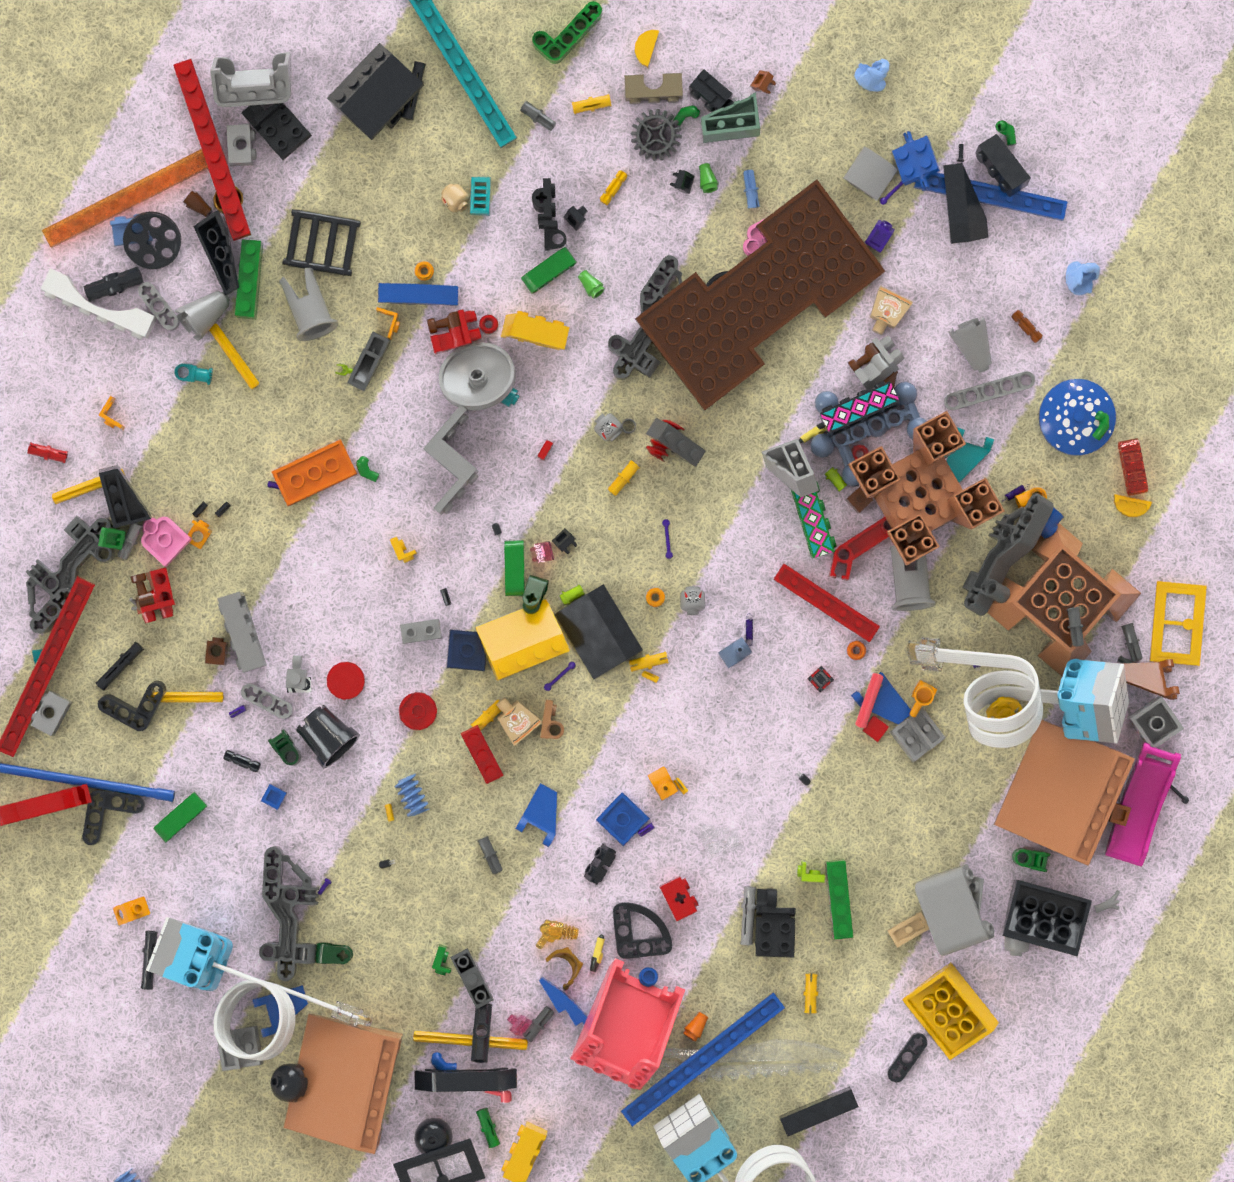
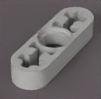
M149 282L142 283L138 288L139 296L165 329L175 330L179 326L177 315L153 284ZM144 287H147V288H150V287H151L152 289L150 290V293H151L154 297H155L156 294H157L158 297H156V298H154V299L151 300V298H150L147 294H145V295L142 294V293H144V289H143V288H144ZM157 301H161L164 304V309L160 312L154 310V304ZM166 313L171 319L175 318L173 321L174 325L166 326L167 319L164 316L162 318L159 316Z
M246 684L241 689V695L245 700L279 718H289L293 713V707L289 702L254 684ZM253 687V692L259 694V691L263 692L258 698V703L254 701L257 697L252 695L247 697L246 688L250 689ZM266 695L270 696L273 701L269 707L262 704V698ZM276 700L280 701L277 705L281 707L288 706V714L284 713L281 715V710L275 708V712L271 710L275 706Z

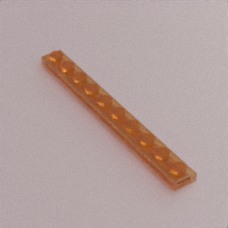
M202 149L43 229L42 232L49 246L53 248L208 169Z

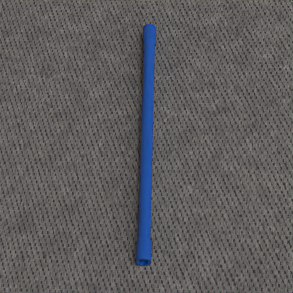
M0 763V773L78 786L87 784L90 788L151 797L169 802L174 801L175 791L155 789Z

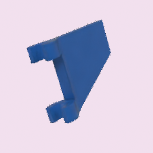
M880 672L878 674L883 676L882 686L879 689L872 713L899 725L910 716L911 709L886 676ZM856 691L851 697L861 707L864 698Z
M540 783L515 829L523 832L527 823L547 833L542 844L549 847L556 835L557 792Z
M303 985L291 988L294 991L305 994ZM287 993L293 1003L296 1015L308 1002L305 999ZM273 994L253 999L254 1008L266 1004L271 1022L270 1027L261 1029L262 1036L267 1037L276 1034L279 1025V1007Z

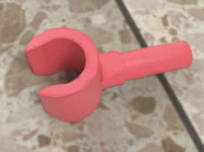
M485 1091V1093L501 1096V1102L509 1103L512 1100L510 1091Z

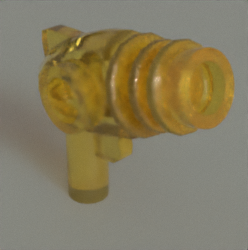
M546 919L544 924L539 927L542 936L536 943V947L542 949L547 941L552 943L556 939L560 940L561 938L563 940L566 938L571 940L577 939L579 929Z

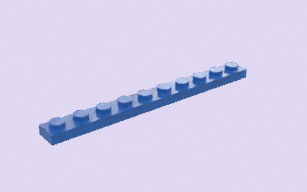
M774 992L628 1104L621 1110V1113L633 1127L785 1009V1007Z

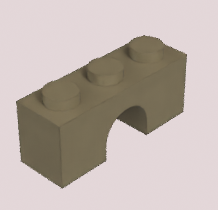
M682 73L663 74V83L657 89H650L645 85L644 74L624 75L625 102L629 101V104H640L641 101L656 104L660 103V100H668V103L679 102V99H683Z

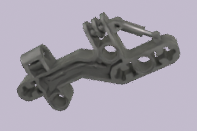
M668 255L662 259L640 293L641 313L664 297L662 292L673 276L678 278L679 284L682 283V272L677 270L678 260L674 256ZM670 261H673L674 268L670 267L666 275L664 273L667 265L665 262L670 263ZM660 276L665 282L663 285L658 286L654 283V279ZM649 285H651L655 289L652 293L653 300L648 299L646 301L644 294L648 295L650 293L651 287ZM641 327L630 342L620 335H613L609 338V350L619 357L613 368V374L619 380L627 379L634 369L651 378L661 363L646 352L652 342ZM620 340L622 342L621 348L614 349L611 346L612 341ZM625 359V361L629 364H632V366L630 367L629 365H627L625 368L626 374L622 373L621 375H619V370L617 368H622L624 366L625 362L622 360Z
M1033 494L1025 507H1020L1011 514H1005L1001 521H995L997 526L992 528L994 532L993 534L989 533L988 536L997 540V545L989 551L978 573L970 571L962 587L969 591L964 601V606L979 616H983L988 612L993 601L1004 603L1008 600L1010 589L1002 585L1010 567L1036 545L1053 511L1054 505L1051 501L1040 494ZM1019 518L1017 524L1013 525L1014 521Z
M76 516L64 529L76 543L61 558L59 570L53 572L37 559V564L32 565L30 571H26L30 576L26 586L28 604H30L29 616L33 618L30 622V628L33 632L44 634L55 624L62 609L61 605H64L66 601L63 600L64 596L62 594L70 592L79 574V568L91 555L104 563L111 562L114 559V550L98 546L100 537L93 533L94 530L96 532L101 530V523L106 524L107 528H113L110 520L99 518L89 526L80 517ZM103 549H108L109 556L106 559H102L100 555ZM53 578L56 581V586L50 589L48 581ZM36 585H40L50 595V600L38 613L34 611ZM53 605L57 608L55 616L49 614V609ZM42 621H44V622L42 623L43 629H41V628H38V629H37V627H38L37 622H42Z
M272 846L264 854L262 897L280 924L279 942L263 944L259 949V955L266 961H278L277 976L282 981H289L296 974L297 963L315 964L316 944L298 942L299 918L294 911V907L297 904L318 905L316 890H319V887L312 886L311 877L297 863L294 864L290 860L289 855H284L280 847ZM273 850H275L276 854H279V857H276L274 864L279 863V866H268V863H273V857L269 856V853H272ZM283 861L288 862L292 866L291 869L303 881L302 886L284 885L282 883ZM270 869H275L278 873L277 878L274 880L268 876ZM267 882L278 883L273 886V892L277 894L273 898L267 895V892L271 890V885H267ZM289 889L294 890L296 893V897L293 900L288 899L286 896V892ZM300 890H305V893L302 894L304 901L299 900ZM266 946L273 949L272 956L265 955L264 948ZM282 961H292V963L288 964V970L291 971L288 976L282 973V970L286 968V963H282Z

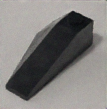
M963 163L943 165L951 244L988 238L987 218Z
M217 210L193 227L226 296L237 290L239 283L229 232L220 212Z

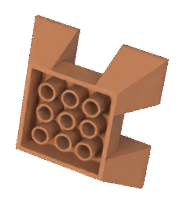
M947 411L913 429V453L896 463H891L883 447L880 446L848 464L866 497L875 498L892 529L887 531L906 566L940 547L931 533L952 521L972 530L1005 511L986 478L964 490L961 488L945 458L966 445ZM906 474L912 477V482L907 480ZM932 482L938 485V489L933 488ZM919 491L922 494V498L917 497L915 492ZM899 500H903L906 503V507L901 506ZM925 507L931 510L932 515L926 513Z
M1059 523L1056 532L1051 537L1043 538L1040 535L1032 549L1044 563L1023 587L1005 577L1002 585L1010 589V596L1004 603L993 601L987 613L1008 631L1026 617L1051 639L1037 656L1063 677L1068 661L1072 659L1085 660L1092 652L1084 637L1106 613L1117 622L1140 596L1141 592L1114 569H1111L1104 578L1098 575L1077 557L1083 543ZM1075 579L1081 581L1082 586L1080 589H1076L1073 586ZM1047 581L1054 583L1053 591L1046 589ZM1063 593L1069 596L1067 604L1061 602V595ZM1081 606L1084 609V614L1080 617L1081 624H1083L1084 645L1075 647L1072 645L1071 632L1068 629L1070 625L1067 609ZM1050 608H1054L1057 612L1054 619L1048 616Z

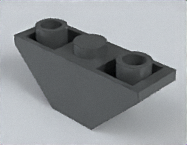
M468 948L451 956L450 958L476 1009L493 1001L494 998L488 984Z

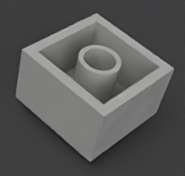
M1157 696L1127 717L1143 742L1150 744L1154 748H1157L1184 729L1161 696Z

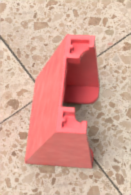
M615 958L607 970L570 1059L579 1065L592 1068L596 1073H603L614 1081L623 1082L632 1089L641 1090L660 1066L685 989L676 986L674 992H668V987L666 986L662 990L654 986H643L639 979L628 975L629 969L622 971L624 962Z

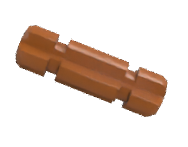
M1017 310L1012 314V319L1019 323L1018 325L1027 335L1031 336L1030 338L1034 343H1037L1043 335L1035 330L1036 327L1026 317H1023L1024 314L1020 310Z

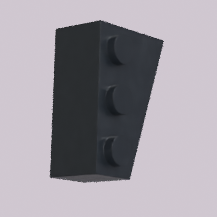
M118 465L99 469V477L113 528L151 519L150 512Z

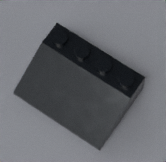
M379 43L327 99L343 116L370 140H373L424 84Z
M604 584L555 613L556 618L593 680L643 651Z
M1014 880L1002 936L1078 957L1092 900L1021 880Z

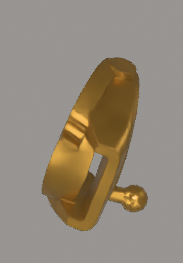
M569 947L552 952L545 958L546 962H548L552 958L560 957L571 965L572 977L567 984L563 985L564 990H568L569 986L574 983V979L583 966V963L569 950Z

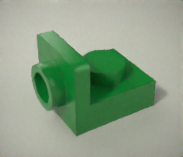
M102 527L98 546L122 550L125 542V531L118 528Z
M439 944L432 968L435 969V973L446 976V973H451L452 968L442 966L441 963H446L449 952L445 951L446 946Z

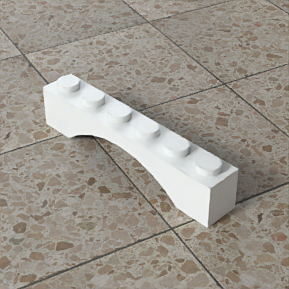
M51 268L41 286V290L45 292L44 296L53 300L56 297L62 299V304L70 308L75 305L80 308L79 312L88 316L90 313L97 315V320L105 324L110 321L114 323V328L123 332L127 329L132 332V336L140 340L142 337L148 339L157 319L155 316L138 308L114 311L97 307L81 296L71 278Z

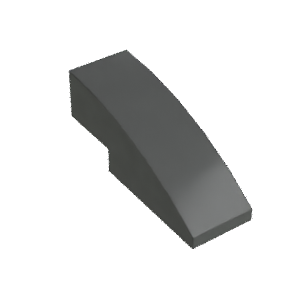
M372 331L347 383L365 391L391 340Z

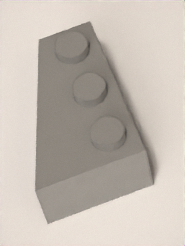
M798 439L762 451L766 468L797 495L803 497L819 491L813 470Z

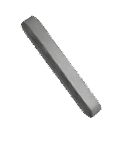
M1025 371L948 394L944 399V405L948 410L952 411L1023 391L1034 385L1035 376L1031 372ZM1023 375L1030 376V385L1025 386L1021 383ZM1006 380L1011 381L1013 384V389L1010 391L1003 389V382ZM986 386L994 388L995 393L993 396H987L984 393ZM968 391L975 392V401L970 402L966 399ZM954 396L958 399L956 407L948 405L947 400L949 397Z

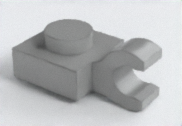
M293 655V669H287L285 688L306 689L307 670H302V656Z

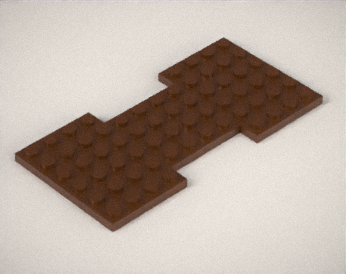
M817 179L757 224V229L767 242L707 287L697 272H695L635 318L636 322L704 411L765 365L754 348L807 307L814 304L822 316L826 318L886 272Z

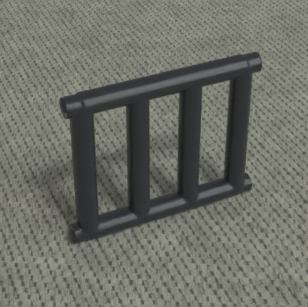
M292 209L291 216H293L287 256L283 259L282 264L302 269L312 268L314 271L352 276L350 266L357 227H360L361 221ZM301 218L312 220L305 261L294 259ZM320 221L331 223L324 264L313 263ZM338 224L350 226L342 268L331 266Z

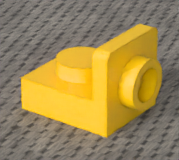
M398 537L390 539L399 561L403 560L406 563L415 559L416 550L404 554V551L407 549L403 540H398Z

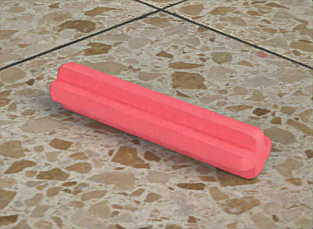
M872 674L855 723L860 728H866L883 680L881 674Z

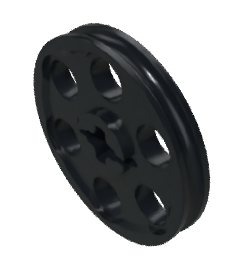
M154 211L143 212L136 215L127 224L123 235L124 250L136 265L146 269H160L172 263L177 257L181 247V233L176 223L167 215ZM153 217L159 218L161 225L158 227L152 226L150 219ZM139 223L142 225L143 230L136 233L132 230V225ZM173 230L176 237L168 239L165 236V232ZM150 236H152L153 239H157L155 241V247L152 244V242L148 243ZM137 242L140 246L139 250L132 251L129 248V243ZM169 248L173 254L171 257L166 258L162 255V250ZM146 254L153 255L154 262L146 263L144 256Z

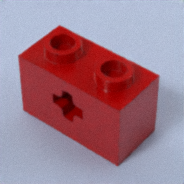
M678 876L659 886L676 921L697 912L696 907L699 904L694 895L690 897L687 891L690 889L686 878L681 879ZM677 893L685 895V897L683 898L684 902L680 903L679 900L675 901V899L677 898Z

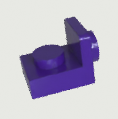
M878 220L866 239L865 244L881 253L895 229L892 228L893 226L889 222Z

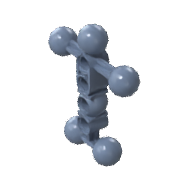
M901 382L894 388L900 401L899 405L904 406V409H892L887 414H880L838 433L845 436L846 440L843 444L836 442V435L829 438L828 434H818L811 440L810 447L813 454L824 458L832 454L834 447L838 448L845 466L842 471V479L849 486H859L857 479L848 466L849 463L855 461L849 445L863 440L866 436L867 438L881 437L888 430L898 427L903 421L908 419L910 422L907 425V434L913 440V429L927 422L924 418H920L915 405L917 389L913 384ZM823 391L817 395L814 403L817 411L821 413L823 408L829 405L834 407L839 404V401L833 392ZM890 414H897L899 422L895 424L890 422ZM872 421H879L881 429L874 430L871 427ZM860 427L863 430V436L856 437L853 433L854 428Z

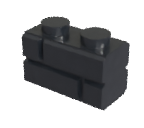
M705 69L701 71L689 86L691 91L689 94L697 101L701 99L705 103L704 107L710 112L724 107L733 96L732 92Z

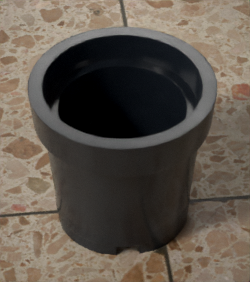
M325 705L322 708L319 706L304 719L305 724L303 727L299 724L296 732L317 756L316 760L323 769L339 760L360 737V734L355 729L345 725Z

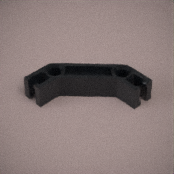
M501 1067L471 1070H414L415 1090L467 1092L517 1088V1069Z

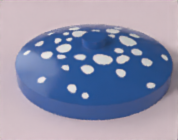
M1071 379L1059 383L1046 394L1039 409V426L1044 438L1053 448L1064 454L1081 456L1100 449L1109 440L1115 428L1116 411L1112 399L1102 387L1089 380ZM1098 411H1103L1109 415V429L1099 441L1092 434L1099 426V421L1095 419V415Z

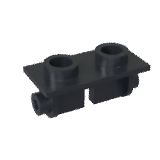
M602 843L601 847L595 851L593 861L586 867L583 877L596 885L602 882L607 873V870L602 867L603 865L611 866L617 851Z

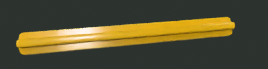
M414 1031L413 1041L472 1046L473 1035ZM490 1036L489 1047L527 1050L528 1040Z

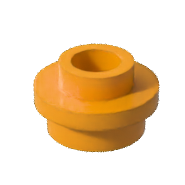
M423 261L416 265L415 275L418 279L427 281L432 278L434 268L429 262ZM423 268L428 269L426 275L421 274Z
M652 588L646 594V601L652 607H659L665 601V594L659 588ZM653 594L659 595L658 601L652 600Z

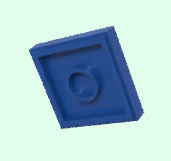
M622 792L600 814L596 821L624 846L650 818Z

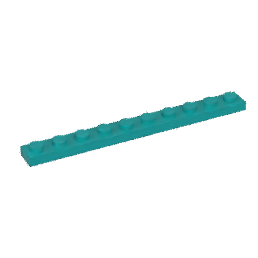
M409 0L499 147L502 148L516 140V135L433 1Z

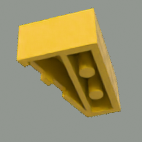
M523 311L505 315L501 333L502 338L510 337L518 339L520 342L526 341L538 346L565 350L570 327L564 326V322L553 320V323L548 322L545 317L535 315V318L529 317V313Z
M527 1121L525 1126L521 1124L517 1135L520 1136L518 1142H513L509 1151L512 1154L509 1161L505 1160L502 1166L503 1178L512 1182H526L536 1157L540 1152V1148L547 1137L548 1130Z

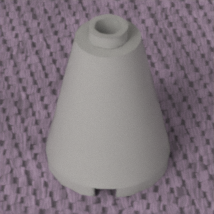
M215 291L179 307L175 312L180 313L177 317L188 333L193 331L195 334L193 338L199 341L229 307L228 302L230 299L227 295L225 296L224 292Z
M981 317L980 321L978 318L961 323L958 325L960 329L955 331L953 328L950 329L949 334L973 370H978L979 373L988 370L992 361L985 318Z

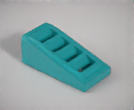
M471 177L470 215L490 216L491 177ZM475 182L486 183V186H475ZM475 190H486V194L475 193ZM475 197L486 198V201H475ZM475 205H486L485 208H475Z

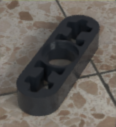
M922 1033L911 1035L888 1068L887 1075L891 1081L901 1082L926 1048L927 1038ZM922 1037L923 1045H917L915 1050L918 1052L915 1054L908 1046L910 1045L913 1048L915 1045L914 1038L919 1039ZM905 1052H910L913 1056L912 1061L909 1063L902 1061V1055ZM899 1061L903 1066H906L907 1068L906 1070H904L902 1067L899 1071L901 1076H896L895 1078H893V1073L891 1071L893 1069L897 1070L899 1068V1065L896 1064Z

